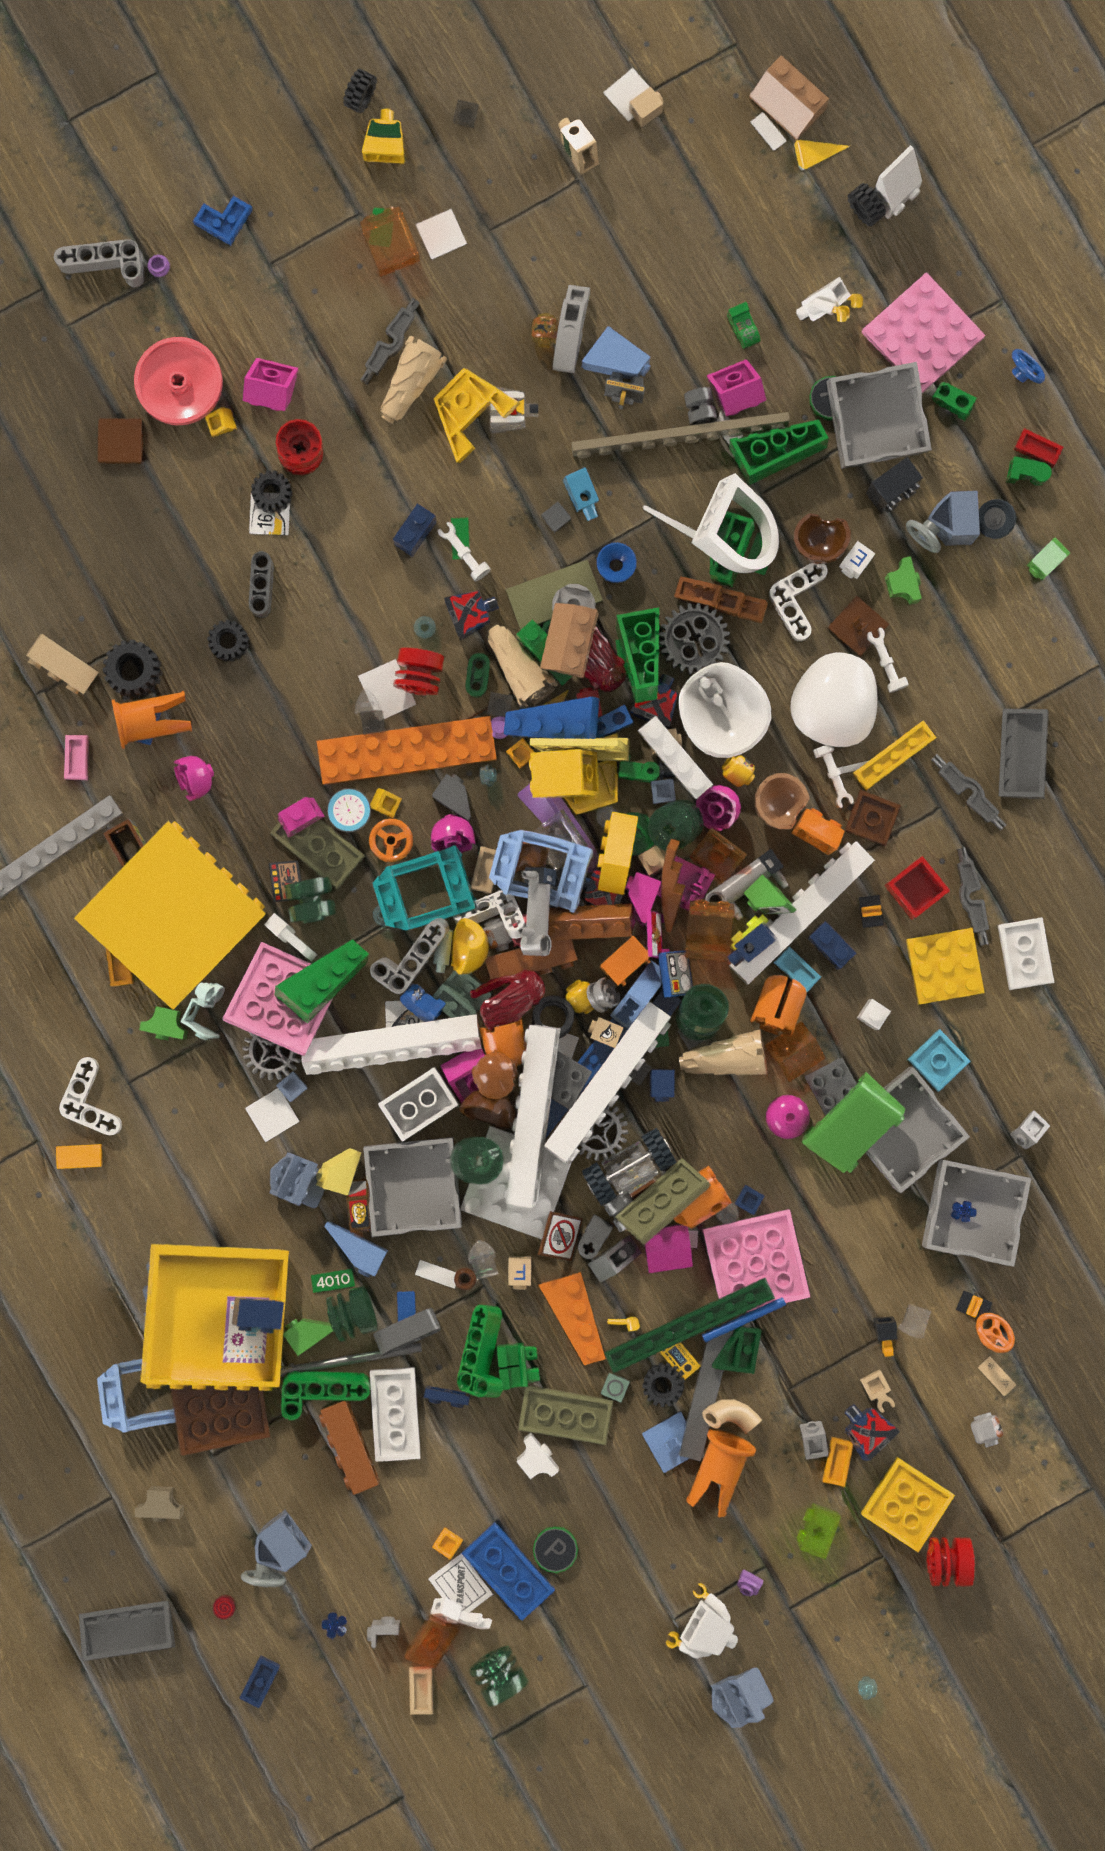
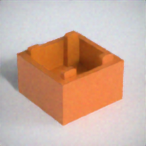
M633 935L600 965V968L616 986L621 984L624 987L627 984L624 980L643 963L648 965L651 961L648 959V951Z

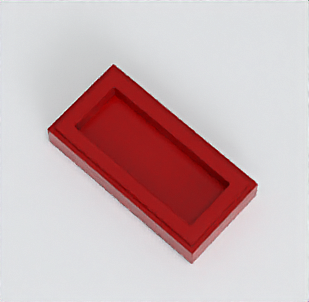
M1024 428L1014 450L1039 462L1046 463L1053 468L1064 447Z

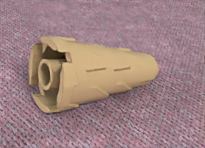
M409 336L405 343L406 346L399 359L397 370L381 406L382 418L391 424L403 418L414 400L420 396L426 385L435 377L447 360L445 356L439 359L442 353L419 339L417 343H412L415 339L413 336Z
M496 625L488 631V643L497 656L500 667L518 700L517 703L522 709L530 708L527 702L531 701L533 705H536L555 690L552 686H558L555 678L545 669H540L541 664L518 642L509 629L506 630L504 626Z
M754 1030L732 1036L730 1039L712 1042L711 1045L692 1049L689 1052L683 1053V1057H679L680 1069L691 1074H767L761 1030Z

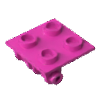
M676 856L675 861L683 863L677 883L686 885L680 907L696 915L715 875L705 868H700ZM661 886L657 892L659 897H661Z

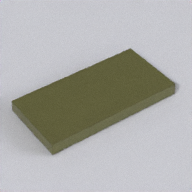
M588 560L505 589L520 630L532 619L538 625L551 620L553 614L552 600L555 593L568 584H579L586 587L593 595L595 604L603 602Z
M322 819L288 838L280 822L270 832L273 837L337 890L366 857Z
M681 1158L615 1217L618 1222L645 1245L711 1185L707 1179Z
M528 1385L524 1391L518 1430L606 1445L613 1399Z

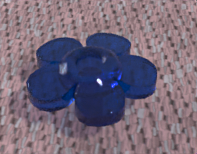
M963 1201L962 1205L959 1202L952 1204L953 1211L951 1216L953 1219L961 1218V1221L966 1223L970 1221V1217L977 1215V1210L972 1208L970 1201Z
M332 1612L328 1614V1620L322 1621L321 1627L323 1630H328L326 1635L330 1639L335 1638L336 1632L338 1636L342 1637L346 1633L344 1626L347 1623V1619L344 1616H340L337 1619V1614Z

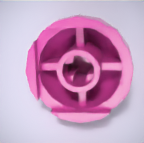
M187 756L174 761L175 764H178V766L174 767L177 781L181 790H187L189 795L185 797L189 801L201 798L210 791L212 786L211 777L214 776V771L210 764L206 765L197 756Z
M718 785L708 788L698 797L695 810L696 814L699 813L700 821L704 826L711 830L722 831L736 822L741 812L739 797L732 789Z
M446 815L433 826L431 848L435 852L456 845L459 851L464 853L473 848L472 844H475V834L472 826L467 820L457 817V815Z
M782 1095L775 1098L768 1105L766 1123L774 1135L783 1139H794L801 1136L807 1130L810 1122V1112L807 1105L800 1098L793 1095Z

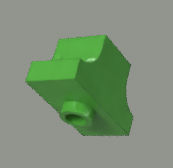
M911 556L902 558L899 562V569L885 576L890 599L903 597L909 602V605L916 604L922 599L918 586L921 584L918 572L915 573Z
M156 1006L155 1013L150 1020L141 1021L139 1029L155 1033V1038L167 1041L169 1037L186 1040L188 1031L180 1025L181 1011Z

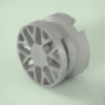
M606 977L595 983L589 984L587 987L588 1000L598 1012H605L608 1008L615 1007L620 1003V993H616L615 988L617 986L611 979L606 980Z

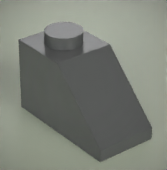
M446 774L432 794V797L470 822L471 813L466 788L463 785L464 781L455 774L452 777Z
M628 1235L601 1253L588 1265L601 1283L620 1272L637 1258L641 1251L631 1236Z

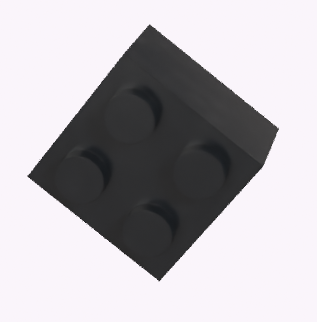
M906 457L874 480L869 486L866 495L881 514L886 510L890 513L899 506L903 498L908 500L917 493L916 490L921 487L919 484L923 477L910 459Z

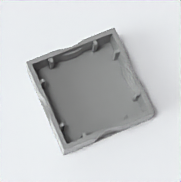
M917 362L887 367L877 372H860L834 377L826 381L841 469L927 453L932 450L927 419L922 408V389Z
M908 1067L884 1087L905 1108L903 1114L905 1119L897 1127L893 1125L865 1152L899 1193H902L923 1176L935 1162L946 1157L970 1137L953 1115L939 1103L934 1092L914 1067Z
M454 1137L363 1147L366 1179L370 1190L369 1211L372 1237L403 1234L417 1230L433 1231L462 1227Z
M940 1159L938 1161L922 1246L927 1249L976 1257L984 1261L1014 1267L1020 1239V1223L1026 1209L1031 1178Z

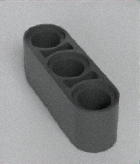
M264 551L255 553L251 560L249 608L257 618L267 617L271 612L274 563L269 554ZM261 559L268 560V564L264 568L257 566ZM264 580L267 582L264 589L256 588L259 581ZM258 602L265 603V608L262 611L255 610V605Z
M429 1308L374 1333L373 1336L381 1355L385 1356L439 1332L441 1326L433 1308Z

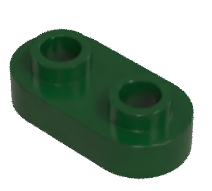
M482 653L472 655L468 661L465 688L467 693L474 698L482 697L488 688L490 660ZM482 662L484 664L483 668L477 669L475 667L476 663ZM476 683L480 684L481 688L477 691L473 690L472 688L473 685Z

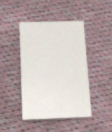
M1043 918L998 925L1009 990L1054 983Z

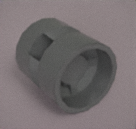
M697 388L684 394L686 408L690 409L688 412L690 426L713 423L718 419L716 408L711 405L714 402L711 388Z
M627 1190L603 1205L609 1216H614L613 1223L619 1232L626 1230V1228L618 1222L615 1216L633 1201Z

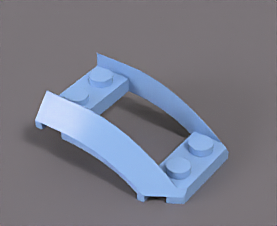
M524 830L501 835L489 878L495 885H498L503 894L528 898L529 884L513 880L523 842L544 846L567 853L558 890L550 889V905L559 906L574 913L581 901L580 895L590 860L593 858V849L556 837Z
M142 1359L114 1364L97 1378L103 1424L111 1428L114 1427L122 1431V1433L145 1427L175 1423L173 1409L127 1418L121 1375L141 1371Z

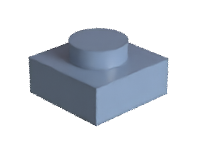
M673 779L651 781L653 804L676 801Z
M294 1071L276 1085L290 1103L308 1089Z

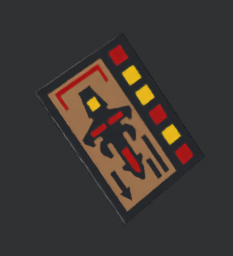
M298 860L269 863L274 902L302 900L303 893Z

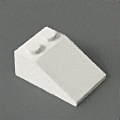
M911 145L879 176L874 192L878 193V197L882 199V203L885 205V217L888 219L893 214L897 216L905 208L904 203L909 199L911 201L914 200L920 193L919 188L922 178L915 151Z

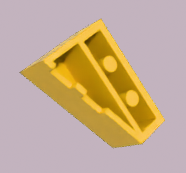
M612 812L611 820H606L604 833H608V836L603 837L600 849L605 850V852L599 855L597 867H601L598 890L624 895L638 816Z

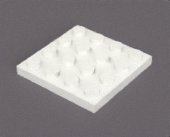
M490 1126L460 1210L542 1239L549 1212H554L572 1161L568 1160L565 1164L544 1148L537 1206L529 1208L506 1204L504 1188L509 1182L507 1166L512 1160L510 1143L514 1140L515 1134Z

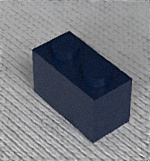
M417 503L393 538L394 545L413 557L436 524V515Z
M826 921L807 937L837 970L841 969L857 954Z
M650 1070V1097H655V1101L669 1102V1097H674V1070Z
M235 1297L232 1325L238 1326L240 1331H252V1327L260 1328V1332L274 1333V1329L281 1330L284 1302Z

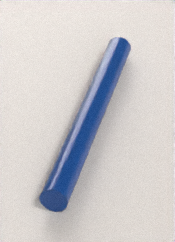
M781 1297L702 1334V1337L706 1343L785 1306L786 1302Z

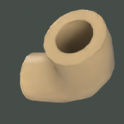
M734 1399L719 1400L709 1405L703 1411V1418L709 1426L719 1428L726 1422H732L739 1426L745 1434L762 1421L759 1415L747 1404Z

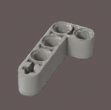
M127 239L58 248L54 253V260L64 273L70 274L121 268V273L129 286L138 287L144 282L142 253L133 240ZM129 250H135L132 256H126ZM113 252L114 254L111 258H105L107 253ZM86 255H92L90 260L83 261ZM131 271H138L136 276L128 277Z
M436 918L431 921L399 966L388 958H380L372 964L370 968L371 976L393 993H403L411 986L448 934V922L442 918ZM439 925L441 927L439 929L440 932L436 934L434 937H431L430 935H432L436 929L435 926ZM421 942H426L429 945V952H424L421 949ZM408 960H414L417 963L416 970L408 966ZM378 964L386 967V974L378 971ZM396 977L404 980V987H399L396 984Z

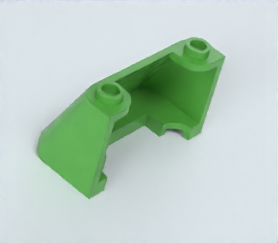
M867 1072L858 1079L859 1082L850 1089L849 1093L821 1121L816 1123L815 1127L812 1126L805 1133L802 1139V1143L808 1149L842 1173L846 1171L852 1172L859 1164L857 1160L893 1125L897 1127L905 1119L903 1116L905 1108Z

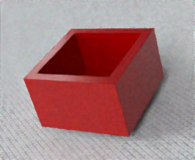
M923 856L916 859L884 885L911 920L918 917L950 891Z

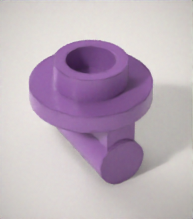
M743 1569L737 1586L740 1592L746 1596L757 1595L764 1580Z

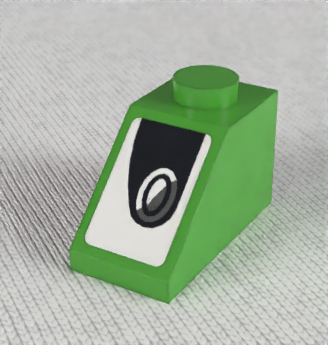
M763 874L744 892L749 899L747 901L748 905L755 911L759 909L765 914L794 913L797 910L776 885Z

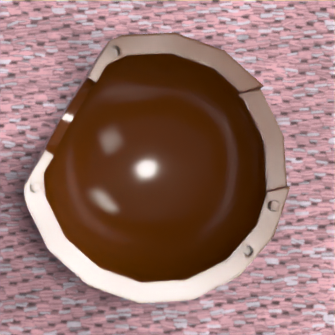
M809 513L798 522L794 530V542L799 554L815 564L834 562L845 553L850 543L851 530L845 519L836 518L834 521H826L817 514Z
M479 1090L473 1091L459 1108L460 1112L469 1118V1121L476 1119L502 1129L512 1128L514 1118L516 1117L513 1103L506 1096L500 1099H489L483 1096Z

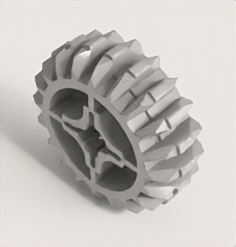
M249 1032L253 1036L252 1039H244L245 1042L250 1043V1046H243V1050H249V1054L244 1055L243 1059L251 1058V1061L246 1066H256L252 1070L253 1074L261 1070L260 1078H264L266 1073H268V1080H273L275 1073L276 1078L280 1080L282 1079V1071L285 1076H289L288 1067L293 1071L297 1069L292 1064L293 1061L296 1063L301 1062V1059L295 1057L298 1053L290 1050L289 1058H287L282 1052V1046L269 1042ZM257 1042L264 1051L260 1061H258L255 1052ZM267 1045H277L275 1050L278 1055L272 1054L268 1056L270 1049ZM273 1058L284 1064L276 1069H269L264 1066Z
M608 1105L603 1111L612 1117L598 1125L601 1127L608 1124L604 1127L605 1131H602L604 1132L605 1140L598 1134L592 1135L588 1139V1141L599 1139L605 1148L594 1149L582 1141L579 1144L582 1147L579 1152L580 1155L586 1150L588 1151L587 1159H590L592 1153H594L596 1161H599V1154H603L604 1160H607V1152L610 1151L614 1157L616 1153L613 1148L616 1147L620 1151L623 1149L618 1142H627V1139L622 1138L621 1134H628V1130H622L621 1126H626L628 1123L627 1121H619V1119L624 1117L623 1113H620L618 1116L615 1115L618 1107L615 1106L610 1111L608 1110L610 1108ZM616 1123L617 1134L615 1140L610 1143L606 1132Z

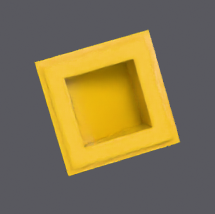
M220 407L205 416L211 437L233 431L237 428L229 408Z
M378 788L370 804L371 809L393 818L402 798Z

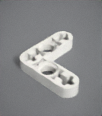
M811 563L775 583L769 591L770 600L789 633L796 641H805L811 634V626L794 597L825 579L828 570L825 564ZM813 567L822 569L821 577L816 574L808 580L807 576L814 571ZM801 577L804 580V586L802 588L794 587L792 584L793 578ZM776 588H778V590H784L782 596L785 601L788 598L790 599V601L783 604L782 607H780L779 605L782 603V599L780 598V596H774ZM788 606H792L796 610V615L792 618L786 617L784 614V609ZM799 617L801 618V620L798 621L799 626L801 628H806V631L804 632L805 636H802V634L797 635V625L794 623L791 626L790 624L791 622L796 621Z
M502 890L476 900V909L453 916L457 925L458 921L463 917L479 923L500 914L508 935L515 939L523 936L519 934V928L526 927L514 895H505ZM507 899L508 903L504 905L503 901ZM489 906L488 909L480 911L481 908ZM515 911L513 915L506 916L507 913ZM517 923L518 927L514 928L513 924Z
M82 1058L76 1066L61 1101L60 1113L65 1118L103 1134L115 1135L122 1128L120 1118L85 1103L98 1073L99 1064L94 1058ZM90 1061V1066L93 1067V1070L88 1071L85 1076L90 1078L89 1081L84 1078H78V1074L84 1075L85 1073L83 1064H88ZM78 1081L83 1082L85 1085V1090L82 1094L75 1093L73 1088L74 1084ZM74 1103L73 1107L81 1110L83 1106L84 1109L80 1113V1119L77 1118L79 1115L77 1112H70L68 1114V1109L65 1106ZM89 1110L94 1111L97 1115L93 1123H89L85 1119V1114ZM102 1115H105L102 1120L110 1122L112 1119L115 1120L114 1125H116V1129L109 1131V1126L103 1123L98 1127L97 1125L100 1123Z

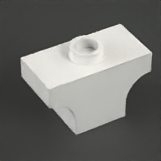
M531 1432L525 1436L524 1443L526 1449L517 1457V1463L528 1477L532 1479L539 1473H547L552 1477L559 1472V1467L550 1457L552 1452L545 1443L541 1445Z

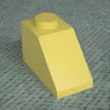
M349 1148L323 1163L316 1176V1185L348 1195L361 1152Z

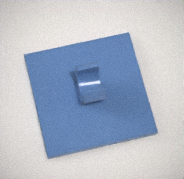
M681 1411L642 1433L664 1473L690 1459L678 1455L686 1426V1420Z

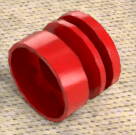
M301 419L288 421L280 427L276 435V448L280 464L283 468L294 475L303 476L314 472L323 460L322 438L319 430L314 424ZM300 448H303L304 451H301L300 454H298L297 451H299Z
M399 648L397 664L406 668V670L395 671V676L401 679H395L393 687L414 695H437L439 687L432 684H440L441 680L432 675V673L442 672L445 657L439 653L424 649Z
M937 1537L929 1539L927 1570L933 1587H938L941 1581L944 1587H948L951 1576L956 1587L973 1586L975 1562L973 1545L970 1538L955 1537L951 1548L946 1537L941 1538L940 1544Z

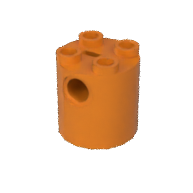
M710 1166L703 1168L699 1173L709 1181L711 1186L674 1218L676 1223L693 1229L732 1203Z

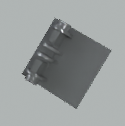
M558 1051L551 1099L570 1110L580 1097V1093L592 1071Z
M838 1058L832 1061V1063L804 1076L825 1115L856 1085L843 1058Z

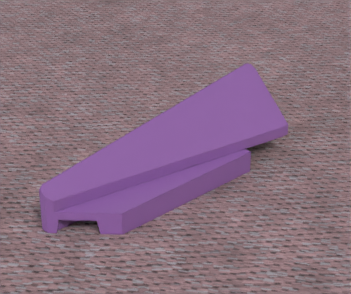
M530 784L518 793V797L547 829L558 822L563 827L562 829L565 831L570 830V834L574 835L571 838L570 836L572 835H569L568 831H566L565 834L567 833L568 835L563 840L566 839L567 841V838H569V842H573L575 838L579 842L578 845L593 849V858L590 860L588 873L599 868L597 867L599 855L562 798H533ZM560 819H562L563 822L567 825H562L563 823H561L562 821H560Z

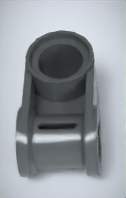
M594 1214L578 1244V1251L581 1256L587 1259L595 1257L614 1225ZM590 1242L593 1243L592 1248L594 1251L585 1254L583 1245H588Z

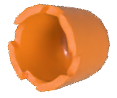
M520 1018L517 1022L494 1027V1032L488 1030L487 1027H480L479 1031L485 1053H503L514 1061L517 1069V1066L522 1064V1055L527 1049L522 1019Z

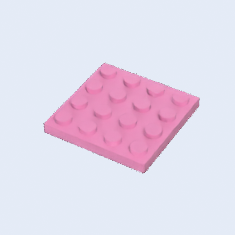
M927 272L862 330L863 335L892 366L917 362L922 393L985 337V334Z
M261 942L223 1017V1021L305 1056L332 999L308 1024L274 995L275 986L311 965V963Z
M789 1209L703 1229L718 1299L766 1277L775 1298L749 1311H753L781 1297L784 1298L786 1303L810 1297Z

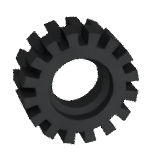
M360 68L350 78L351 81L350 83L348 82V88L345 90L346 95L343 97L344 106L359 114L367 109L368 103L371 102V97L374 95L377 83L376 76Z
M862 183L848 194L849 206L854 210V214L858 215V219H862V222L867 224V226H873L886 215L882 199L878 197V193L874 192L872 187L869 188L868 184Z
M268 470L264 475L260 473L259 478L255 477V483L251 486V494L259 509L262 508L266 513L269 511L270 514H274L276 510L278 513L281 512V508L286 509L287 503L290 504V497H292L288 479L282 473L278 474L274 470L273 473H270V470ZM273 484L280 488V494L277 498L270 500L264 496V489L268 485Z
M226 620V622L219 621L218 625H213V630L209 631L210 636L207 637V641L209 642V648L217 658L226 662L227 660L233 662L234 659L239 660L242 654H246L245 650L249 647V637L241 625L230 620ZM225 633H232L236 636L237 641L233 648L225 649L221 646L220 639Z
M659 1363L658 1366L655 1364L647 1372L643 1380V1388L645 1389L643 1393L648 1395L647 1400L649 1402L651 1400L654 1401L653 1405L657 1406L659 1403L661 1404L660 1407H665L668 1404L669 1407L681 1397L685 1380L681 1377L682 1372H678L675 1365L672 1368L670 1363L666 1365ZM658 1378H668L672 1383V1389L669 1392H660L655 1385Z

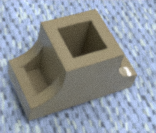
M151 1486L147 1490L146 1502L139 1504L135 1508V1517L152 1518V1521L163 1522L166 1519H180L184 1513V1505H180L175 1501L173 1497L174 1487Z

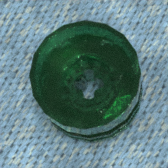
M683 799L673 800L653 812L648 823L649 836L657 847L665 851L671 839L680 841L678 850L696 840L701 834L704 823L702 813L690 801Z
M482 1137L462 1139L455 1145L450 1156L451 1170L455 1176L463 1182L477 1185L488 1184L495 1180L501 1173L504 1163L503 1153L499 1146L492 1140ZM476 1157H482V1165H476Z
M364 1285L349 1290V1301H346L342 1293L337 1294V1301L333 1296L326 1298L328 1319L341 1343L347 1341V1333L351 1339L356 1337L355 1327L357 1326L363 1335L378 1330L374 1308Z
M508 1645L488 1652L469 1669L470 1675L476 1677V1685L486 1684L481 1689V1694L488 1706H495L510 1699L529 1682L522 1667L511 1668L517 1662V1658L511 1655L512 1649Z

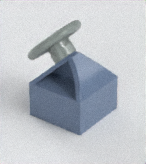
M978 491L950 492L936 505L923 524L915 520L907 521L906 528L909 534L923 548L933 553H938L941 550V545L936 535L945 546L972 545L980 535Z
M286 1510L265 1524L259 1532L255 1545L256 1570L243 1572L241 1579L244 1582L261 1587L282 1586L285 1584L286 1578L274 1572V1569L286 1572L307 1556L312 1545Z

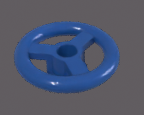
M1021 349L1013 350L1012 358L1016 364V367L1012 370L1014 376L1022 383L1027 379L1038 384L1045 381V374L1035 359Z

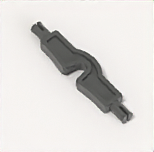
M412 298L407 308L402 307L388 325L385 332L394 342L392 344L382 341L377 342L365 364L367 370L360 379L361 382L368 385L374 374H380L389 358L394 357L401 350L404 344V335L415 319L413 313L420 304L419 301H415Z
M938 754L931 759L940 769L939 775L956 794H961L967 788L972 790V795L966 801V804L979 814L985 822L991 821L1000 831L1007 825L998 816L999 811L985 797L983 788L976 780L964 776L951 762L946 764Z
M966 847L957 849L960 863L957 864V870L961 882L959 899L963 908L968 912L973 933L977 932L980 946L989 944L985 931L989 929L985 902L982 899L971 900L969 897L971 892L981 889V884L976 874L973 860H968Z

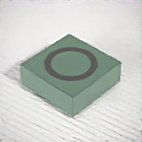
M609 1372L601 1394L622 1402L630 1381Z

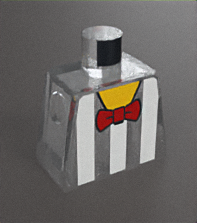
M496 387L521 404L507 418H502L491 403V433L525 428V417H538V403H525V392Z

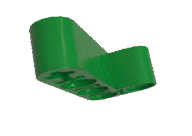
M477 1305L474 1308L457 1377L459 1389L477 1397L497 1398L503 1391L502 1381L497 1377L489 1375L502 1320V1311L497 1306Z
M289 1372L283 1378L282 1415L287 1420L299 1418L302 1412L303 1400H364L370 1394V1378L365 1373ZM295 1383L298 1386L295 1388H291L288 1386V1384ZM317 1383L320 1387L312 1388L310 1385ZM341 1384L343 1387L337 1389L333 1385ZM295 1404L297 1407L291 1409L287 1405Z

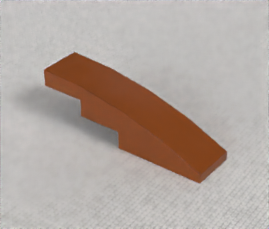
M680 576L674 596L676 599L694 605L700 603V607L705 608L708 605L710 610H716L720 613L762 623L768 604L766 600L746 596L742 592L724 589L720 585Z
M671 839L666 850L661 883L662 912L666 931L670 933L675 924L686 885L677 883L683 863L675 861L680 841Z

